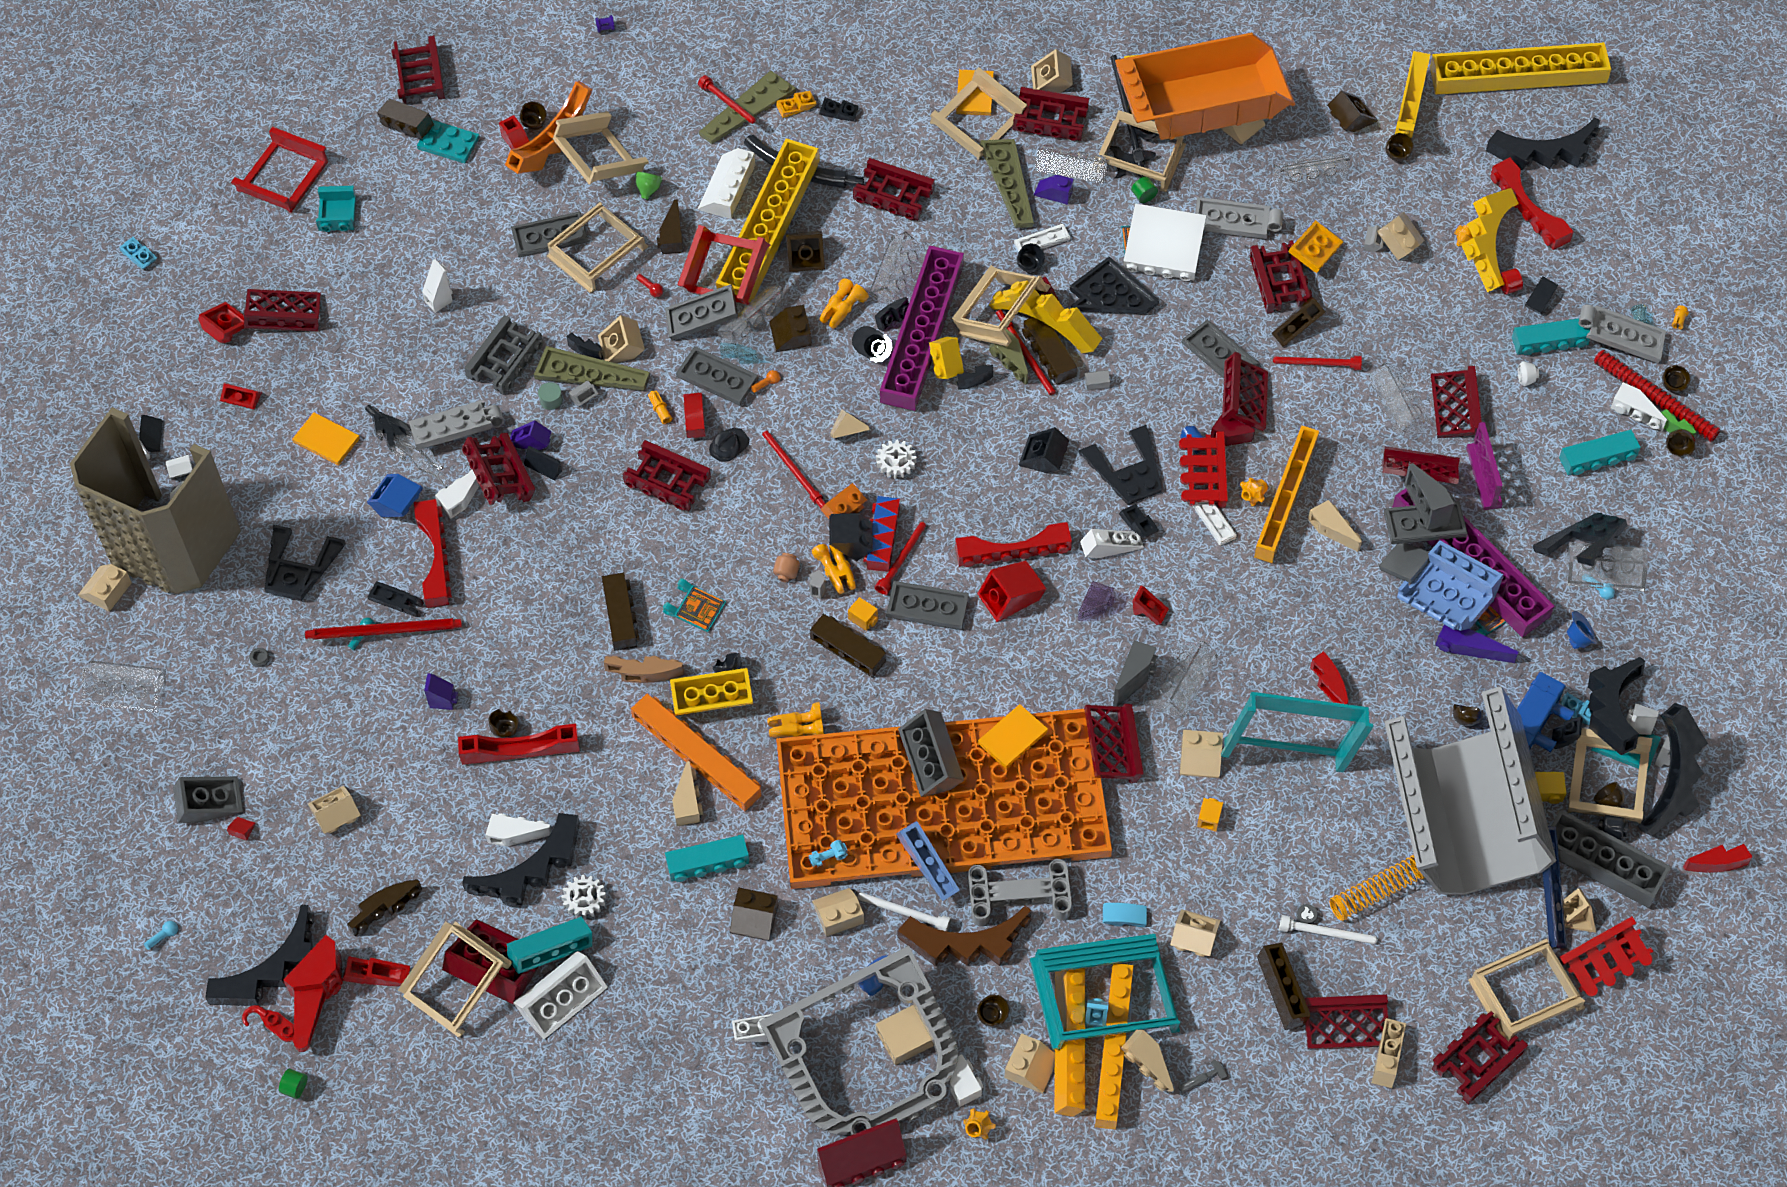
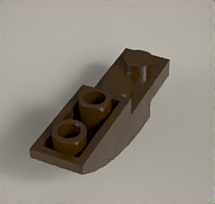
M415 879L396 883L366 898L357 905L360 913L347 923L350 932L354 936L364 933L374 920L377 921L383 917L385 911L391 916L395 912L399 913L402 911L408 901L414 900L420 895L421 890H423L420 881Z

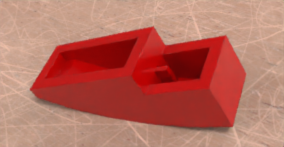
M702 392L683 394L687 438L706 437Z
M1323 651L1312 659L1310 669L1319 677L1317 686L1333 703L1348 704V696L1343 679L1332 660Z
M1722 844L1688 858L1683 868L1686 871L1725 872L1747 866L1752 859V855L1745 844L1726 851Z
M348 956L342 981L370 985L401 986L409 975L410 966L371 957L369 960Z

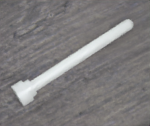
M865 893L858 894L860 901L908 917L911 916L917 920L935 925V928H938V930L948 931L952 920L950 917L943 915L937 918Z
M1282 915L1280 919L1279 931L1282 932L1292 931L1293 929L1370 944H1376L1378 941L1377 937L1372 935L1295 922L1294 919H1290V916Z

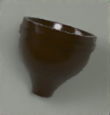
M1617 782L1605 785L1593 798L1594 802L1599 805L1625 808V794Z

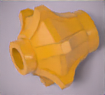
M1459 225L1454 232L1457 235V246H1461V244L1473 238L1468 225Z
M1249 478L1248 482L1242 481L1240 483L1242 487L1241 497L1249 501L1251 506H1255L1258 501L1261 503L1264 501V494L1268 490L1267 483L1264 480Z
M973 1108L970 1110L971 1115L969 1118L964 1119L963 1124L966 1125V1133L971 1138L981 1137L986 1140L989 1138L988 1133L990 1130L996 1128V1124L990 1120V1112L988 1110L980 1112Z

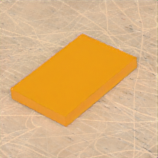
M959 69L957 94L972 80L975 70ZM985 71L993 78L994 71ZM977 87L956 108V114L991 116L992 98Z
M1315 220L1288 252L1317 274L1344 242Z
M313 412L292 438V441L339 466L359 441L360 437L358 434Z
M1019 704L978 740V744L1007 769L1048 732V728Z

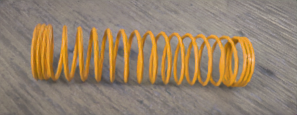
M1412 855L1410 858H1406L1405 861L1402 860L1400 864L1396 863L1394 867L1390 866L1389 870L1384 869V872L1373 875L1372 878L1362 881L1361 884L1358 883L1356 887L1352 886L1350 890L1346 889L1345 893L1340 892V895L1333 896L1329 900L1330 907L1335 916L1340 921H1344L1348 916H1352L1351 911L1357 914V909L1362 911L1363 907L1368 908V903L1370 905H1373L1374 901L1378 903L1379 897L1384 900L1385 895L1390 897V892L1395 894L1396 889L1401 891V886L1406 888L1407 884L1412 885V880L1417 882L1418 878L1424 879L1425 877L1417 869L1414 855ZM1396 865H1400V871L1396 868ZM1407 865H1408V866L1411 868V870L1413 871V873H1414V875H1415V878H1416V881H1415V880L1413 879V877L1411 876V874H1410V872H1409V870H1408ZM1402 868L1407 873L1411 883L1406 880ZM1396 870L1401 875L1405 886L1400 882ZM1385 871H1389V877L1385 874ZM1391 874L1395 877L1400 889L1394 884ZM1385 876L1392 884L1394 892L1390 889ZM1370 879L1372 880L1373 886L1368 882ZM1380 880H1381V881L1384 883V885L1386 886V888H1387V890H1388V894L1384 891V889H1383V887H1382V885H1381ZM1375 883H1376V884L1378 885V887L1380 888V890H1381V892H1382V895H1383V898H1382V897L1380 896V894L1378 893V891H1377V889H1376V887H1375ZM1358 885H1361L1362 892L1357 888ZM1369 885L1375 892L1377 900L1373 897ZM1352 888L1356 889L1357 895L1352 891ZM1364 889L1369 894L1372 903H1370V901L1367 899ZM1347 891H1350L1351 898L1346 894ZM1358 891H1359L1360 894L1363 896V898H1364V900H1365V902H1366V906L1363 904L1362 900L1360 899V896H1359V894H1358ZM1341 894H1345L1346 901L1341 897ZM1353 895H1354V896L1356 897V899L1358 900L1361 909L1357 906V904H1356V902H1355V900H1354V898H1353ZM1347 897H1348L1349 900L1352 902V904H1353V906H1354V908H1355V912H1354L1353 909L1351 908V906H1350V904H1349V902H1348ZM1345 905L1347 906L1350 915L1347 913Z

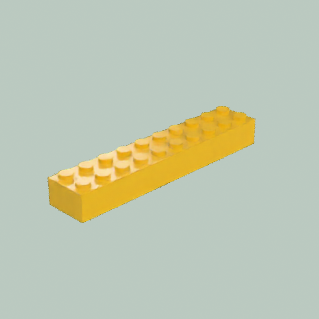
M1605 42L1432 54L1429 67L1435 95L1607 83L1611 72Z
M785 139L738 236L739 238L754 241L757 240V237H762L771 245L766 250L749 299V304H752L820 162L819 148ZM733 246L716 281L717 289L731 284L734 287L735 294H738L753 250Z

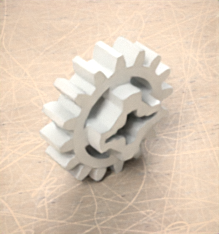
M898 440L894 444L888 441V446L882 444V449H878V455H876L877 468H881V473L887 472V477H890L892 474L894 479L897 478V475L904 478L905 472L911 474V469H915L916 452L912 450V446H906L905 441L899 444Z
M582 875L581 880L574 877V883L567 882L568 888H563L564 895L561 897L564 902V908H568V914L575 912V918H578L581 914L586 919L587 914L594 917V911L601 912L600 906H605L603 899H606V893L604 892V886L600 885L598 879L593 882L592 876L585 879V876ZM595 892H597L596 900H594L593 897L595 895Z

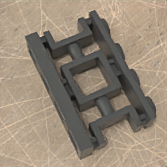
M504 315L465 366L466 377L470 380L475 378V381L479 382L484 375L494 380V390H500V394L504 395L507 390H511L515 379L522 375L526 364L531 363L534 353L542 348V334L532 330L528 336L517 332V323H512L510 317ZM507 334L508 337L513 339L511 343L503 340ZM519 343L527 345L526 348L523 350L518 347ZM503 349L514 354L508 363L497 358ZM487 361L489 364L493 365L491 370L484 367ZM500 369L507 372L504 377L498 373Z

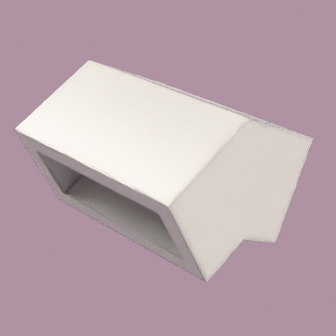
M189 455L166 461L170 479L188 475L193 470Z

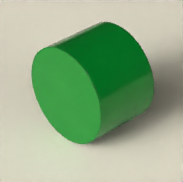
M1142 177L1132 185L1131 191L1138 201L1144 204L1155 198L1158 188L1149 177Z
M288 1068L280 1080L279 1093L299 1099L306 1087L308 1076Z

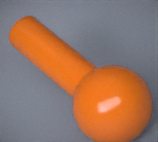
M776 370L769 371L766 378L751 386L752 392L756 393L770 383H778L781 378L779 372Z

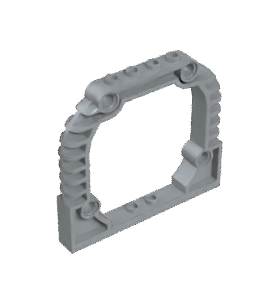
M909 946L759 1021L806 1116L820 1129L836 1135L856 1134L855 1126L859 1124L869 1129L897 1118L900 1127V1122L906 1119L910 1122L920 1116L919 1112L925 1109L929 1112L937 1108V1103L945 1097L946 1085L953 1076L957 1064L958 1049L954 1034ZM875 975L879 983L887 984L898 990L897 995L901 1002L914 1005L934 1043L937 1054L936 1071L923 1078L919 1086V1092L872 1116L866 1112H856L843 1117L830 1110L823 1101L802 1058L806 1054L807 1047L805 1041L800 1038V1031L805 1020L802 1012L823 1001L825 1004L836 999L835 995L841 992L846 994L855 989L854 985ZM905 987H910L913 989L914 994L907 997L902 993V990ZM793 1044H799L802 1050L800 1053L794 1054L790 1051V1047ZM932 1086H938L941 1089L939 1096L931 1095L930 1088Z

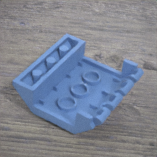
M1439 540L1428 553L1429 564L1410 586L1407 581L1402 583L1398 588L1397 598L1407 604L1411 603L1412 607L1423 613L1427 612L1428 616L1437 621H1443V624L1453 630L1470 629L1494 601L1503 579V574Z

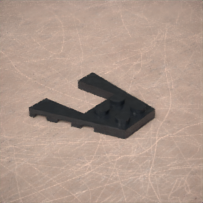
M1147 425L1129 431V435L1143 461L1111 472L1096 444L1079 450V455L1088 462L1092 469H1095L1101 475V478L1112 487L1115 493L1127 505L1162 492Z
M1594 513L1534 544L1533 549L1536 553L1549 556L1573 537L1592 541L1595 543L1576 557L1578 563L1594 566V560L1601 558L1604 554L1603 550L1612 545L1611 540L1614 537L1618 538L1628 526L1627 521L1617 516Z
M273 524L271 549L268 557L269 564L264 587L265 593L302 601L341 552L346 542L344 539L327 536L314 566L284 560L281 557L292 534V529Z

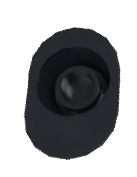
M862 326L853 334L852 345L854 349L869 360L882 362L890 356L892 342L882 332L870 326Z
M729 428L719 432L714 437L709 447L710 455L719 462L730 461L746 449L750 439L742 429Z

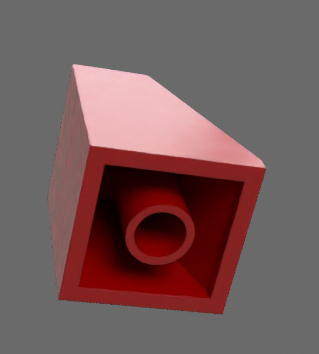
M1025 560L991 569L977 595L996 622H999L1039 601L1047 588Z

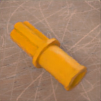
M651 391L648 397L653 405V411L657 412L662 424L671 422L673 418L667 409L666 402H663L658 391Z

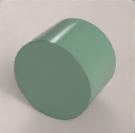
M548 382L540 386L538 396L541 406L547 410H554L560 407L563 398L559 385Z

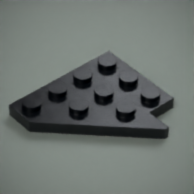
M1109 256L1071 284L1069 289L1079 298V300L1071 305V308L1077 307L1082 312L1147 314L1159 304L1158 298Z

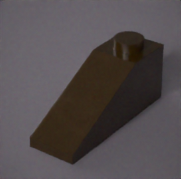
M678 199L673 201L659 229L660 237L656 238L657 248H661L662 254L683 252Z
M1311 297L1271 334L1284 347L1322 316L1325 310L1315 298Z

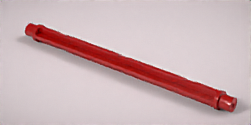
M448 618L313 628V630H305V639L316 640L447 630L462 626L461 619Z

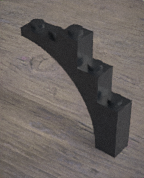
M1594 117L1577 132L1550 140L1523 139L1497 129L1488 141L1486 152L1503 161L1511 158L1522 171L1526 166L1529 167L1533 161L1550 169L1554 164L1557 165L1560 159L1577 168L1581 163L1584 164L1589 156L1587 151L1592 141L1591 138H1596L1598 135L1601 120Z
M1641 657L1630 660L1612 670H1609L1606 666L1590 672L1587 688L1592 692L1588 708L1593 711L1590 717L1589 729L1620 755L1637 747L1639 733L1623 715L1619 704V696L1630 683L1643 676L1645 660Z
M1674 703L1661 714L1670 742V765L1666 783L1653 809L1641 821V824H1638L1642 832L1651 836L1659 833L1678 814L1686 817L1693 813L1694 809L1700 805L1690 786L1695 784L1704 775L1694 755L1701 752L1702 748L1708 743L1688 708Z
M558 813L551 834L541 848L530 858L516 867L501 873L476 877L464 876L462 882L464 891L471 895H478L479 893L487 894L490 897H498L500 895L502 903L506 906H523L527 884L532 887L547 886L551 864L558 868L572 865L580 826L579 816Z
M300 905L299 914L291 933L280 948L268 959L240 974L222 978H208L205 996L208 1004L230 1006L259 1005V999L263 998V987L285 988L286 985L283 980L290 973V969H294L314 948L311 943L312 932L309 931L310 924H314V912H311L309 905Z

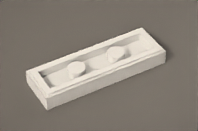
M1060 224L1016 239L1014 244L1018 252L1022 246L1030 243L1037 244L1042 249L1069 241L1070 235L1064 224Z
M1195 502L1193 508L1220 546L1236 539L1237 535L1215 503L1213 506H1209V502Z

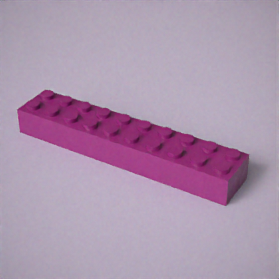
M929 245L880 388V403L916 411L932 363L929 342L940 339L964 266V253Z
M1406 488L1395 495L1393 508L1414 506ZM1463 515L1467 536L1439 540L1503 574L1497 594L1490 606L1523 638L1548 620L1555 606ZM1430 540L1426 542L1433 548L1439 542V540Z

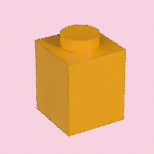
M860 597L848 609V620L865 631L870 626L874 627L878 622V609Z
M1203 798L1197 827L1217 831L1223 802H1219L1214 798Z

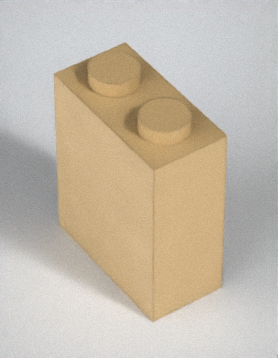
M914 1005L875 1024L876 1033L895 1066L934 1046Z

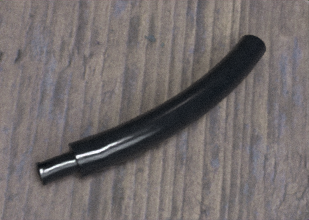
M754 134L749 135L744 140V145L773 166L779 153L778 151L769 147ZM817 166L811 182L845 188L846 185L856 186L857 183L864 185V176L848 175V171Z

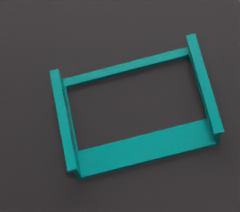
M1251 692L1250 698L1228 736L1224 738L1225 747L1221 752V757L1229 758L1236 744L1239 743L1335 756L1336 772H1344L1374 725L1369 723V707ZM1256 709L1354 721L1337 749L1242 736Z
M1156 934L1037 949L1035 957L1030 958V964L1052 1050L1061 1049L1064 1041L1134 1032L1137 1029L1148 1030L1170 1026L1171 1033L1180 1032V1021L1177 1017L1160 956ZM1151 959L1167 1015L1166 1018L1064 1032L1049 976L1050 972Z

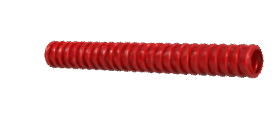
M1601 350L1594 359L1595 364H1599V367H1604L1603 369L1605 371L1608 370L1609 374L1613 373V376H1617L1618 380H1622L1623 383L1641 390L1648 399H1651L1652 403L1655 402L1656 406L1660 405L1661 409H1667L1676 419L1679 418V421L1685 419L1694 427L1696 432H1699L1700 436L1704 435L1705 439L1708 438L1709 442L1714 441L1719 435V427L1716 428L1715 424L1711 425L1710 421H1705L1706 418H1701L1700 414L1696 415V412H1692L1691 408H1686L1687 406L1685 404L1682 405L1681 401L1677 402L1676 398H1672V395H1667V392H1663L1662 388L1658 389V386L1653 385V382H1648L1647 378L1643 379L1642 375L1639 376L1638 372L1629 369L1628 365L1624 366L1625 363H1620L1619 359L1615 360V357H1611L1610 353Z

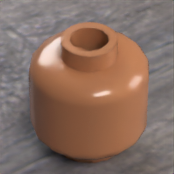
M782 553V555L777 556L773 573L778 576L779 581L789 582V579L792 580L797 577L800 566L797 556L790 553Z

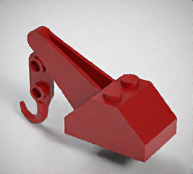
M325 935L283 980L290 995L294 998V1024L276 1011H270L259 1005H253L248 1007L242 1014L244 1025L249 1026L247 1021L249 1014L257 1013L260 1015L265 1027L284 1042H293L297 1051L306 1052L310 1047L325 999L336 995L343 984L342 956L336 942Z

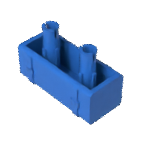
M1539 672L1535 680L1532 681L1517 711L1522 718L1529 750L1532 745L1536 744L1551 753L1557 741L1541 734V730L1551 714H1555L1567 721L1573 717L1575 711L1559 704L1566 685L1543 672Z

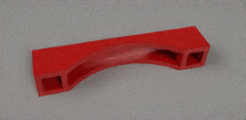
M1511 158L1492 167L1490 175L1492 182L1497 184L1501 191L1512 188L1518 201V205L1514 206V208H1518L1523 218L1529 221L1533 230L1541 235L1547 246L1555 250L1571 242L1574 231L1564 219L1544 212L1528 198L1521 184V169Z
M436 499L414 502L417 526L428 536L434 546L432 567L422 582L426 608L449 605V598H452L451 587H447V582L450 581L449 570H445V565H448V557L443 549H447L445 538H442V533H445L444 523L440 522V517H443L442 506H438Z
M1068 522L1050 524L1036 536L1016 543H993L976 536L955 538V550L959 567H972L974 564L981 563L988 565L995 561L1008 562L1016 558L1027 559L1031 556H1047L1050 553L1057 552L1063 554L1071 551L1072 546Z
M575 723L557 725L541 733L515 738H495L482 735L458 737V752L462 765L580 752L579 734Z

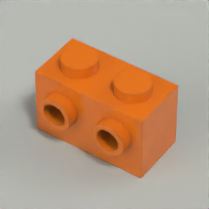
M852 483L828 501L821 511L828 519L831 514L859 513L865 508L863 504L867 499Z

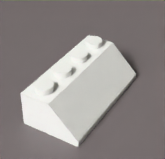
M737 148L721 156L698 210L732 219L755 167L754 152Z
M577 951L517 999L514 1005L534 1030L545 1039L608 987L588 957Z

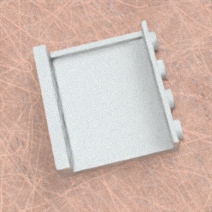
M1135 204L1123 269L1129 272L1141 271L1147 275L1159 274L1165 278L1177 277L1183 281L1194 280L1206 215Z

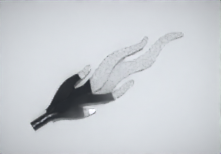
M367 405L365 410L372 416L374 432L377 438L382 441L384 434L387 446L393 454L403 461H406L407 454L419 470L438 478L443 486L448 488L447 478L437 470H443V465L436 460L429 447L417 450L410 427L403 421L382 412H377L371 405ZM422 455L428 460V462H429L433 467H431L429 464H427V462L423 459Z

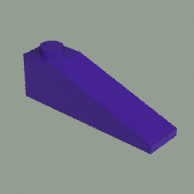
M1445 624L1435 644L1444 652L1449 651L1453 654L1515 663L1519 651L1471 629L1453 630Z

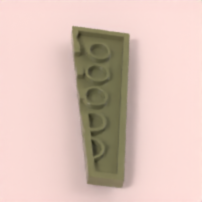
M770 70L734 102L755 118L757 114L770 109L778 100H784L794 94L796 88ZM728 106L699 131V135L710 144H713L733 130L741 127L747 120Z
M1015 139L981 140L980 146L984 148L982 153L1015 228L1033 227V217Z
M546 346L534 373V378L583 384L589 381L590 384L595 386L644 391L650 378V372Z

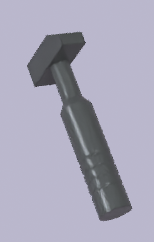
M1213 1060L1211 1061L1213 1070L1202 1073L1178 1085V1088L1183 1093L1207 1081L1209 1077L1218 1074L1221 1080L1227 1078V1074L1221 1064Z

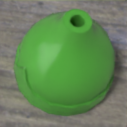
M637 172L636 186L640 191L641 198L649 199L660 188L663 177Z

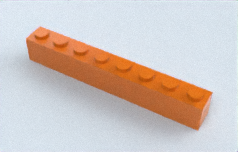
M647 693L631 708L632 717L685 762L690 761L692 768H695L700 775L743 811L748 810L761 797V786L755 779L751 780L748 778L742 768H736L726 755L722 756L718 753L717 748L713 744L706 743L700 733H694L684 720L680 721L676 718L675 713L671 709L664 708L658 698H652Z

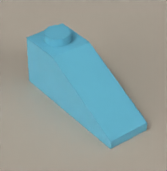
M1099 998L1088 999L1085 1029L1106 1026L1108 1002Z

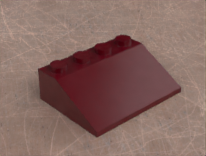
M478 919L467 928L468 931L507 959V944L519 940ZM458 938L445 951L442 971L477 987L494 962L464 940ZM512 964L508 969L502 967L486 989V992L514 1004L525 991L538 967L520 974L516 972Z
M897 1118L817 1148L818 1169L825 1187H845L851 1183L853 1185L860 1184L866 1177L871 1175L873 1177L880 1176L885 1172L884 1170L889 1168L898 1169L907 1162V1155Z

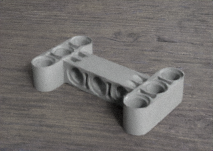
M1055 859L1050 863L1049 878L988 882L987 872L983 866L975 865L969 870L968 884L973 923L977 926L987 925L990 921V908L1052 903V911L1056 919L1066 920L1071 915L1072 902L1068 868L1065 861L1061 859ZM1059 869L1062 873H1055L1054 870ZM976 875H979V876H981L982 878L979 879V880H977V879H974L973 877L976 876ZM1063 888L1065 891L1058 892L1055 889ZM982 894L984 897L977 898L975 895ZM1064 906V907H1066L1067 909L1064 910V911H1061V910L1058 909V907ZM979 912H983L986 915L983 917H979L976 914Z

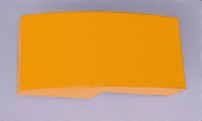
M811 91L794 93L793 98L778 100L776 106L782 118L807 111L815 107L817 103Z

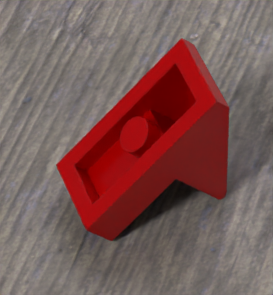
M1143 585L1140 586L1132 600L1134 615L1143 613L1156 625L1162 623L1169 610Z

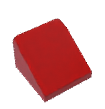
M236 817L228 826L227 832L231 836L247 841L256 823Z

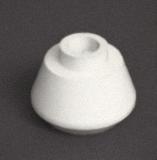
M1522 361L1518 365L1519 383L1525 387L1536 382V378H1539L1538 367H1535L1532 363Z

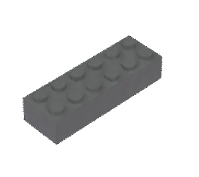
M1560 809L1551 825L1556 827L1559 862L1650 908L1671 866Z

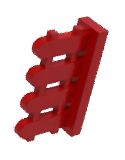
M1216 432L1215 438H1211V434H1206V438H1192V434H1187L1186 438H1181L1178 443L1181 450H1187V455L1180 457L1179 464L1181 467L1188 468V472L1181 474L1180 482L1183 485H1189V490H1184L1181 493V500L1189 502L1190 506H1194L1195 502H1209V506H1214V502H1218V508H1226L1228 498L1224 432ZM1192 450H1206V455H1192ZM1212 467H1216V472L1212 471ZM1193 468H1207V472H1193ZM1194 485H1208V490H1194ZM1213 485H1217V490H1213Z
M1633 916L1559 957L1563 965L1569 964L1570 968L1567 971L1569 974L1572 972L1575 974L1581 984L1578 988L1580 992L1585 991L1588 996H1595L1598 992L1595 984L1603 981L1606 986H1613L1616 982L1614 976L1616 972L1621 970L1623 975L1631 976L1634 973L1632 963L1638 960L1644 966L1652 963L1650 953L1653 950L1651 947L1648 949L1645 947L1639 937L1642 934L1641 930L1634 929L1633 926L1636 925V921ZM1622 932L1624 938L1617 941L1615 936ZM1626 942L1629 943L1636 955L1628 959L1620 946ZM1604 943L1606 948L1599 951L1597 946ZM1610 952L1618 965L1613 969L1609 968L1603 958V955ZM1586 953L1588 958L1581 961L1579 956ZM1592 962L1599 974L1593 980L1585 968V965Z

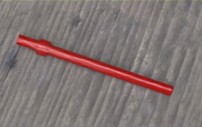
M998 310L996 315L1002 322L1005 314L1002 310ZM1011 321L1007 329L1019 340L1022 354L1048 394H1055V389L1015 331L1014 324Z
M768 430L764 431L762 436L809 493L813 503H817L822 509L826 503L821 493L813 488Z

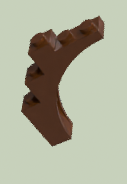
M1024 905L1019 912L999 925L981 931L965 933L938 930L910 916L897 930V938L935 967L939 962L943 963L949 953L966 966L971 962L975 963L981 953L1000 966L1003 961L1008 962L1012 957V943L1018 938L1020 929L1022 927L1026 928L1032 920L1031 909Z

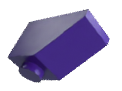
M1056 174L1040 180L1034 196L1068 205L1073 193L1074 179Z
M534 420L512 430L510 439L515 448L527 450L528 446L541 450L549 445L552 431Z
M427 673L424 692L429 708L453 710L454 703L457 704L458 692L455 691L454 684L432 673Z

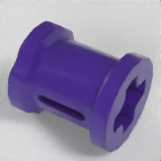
M612 15L601 19L595 18L598 33L602 30H615Z

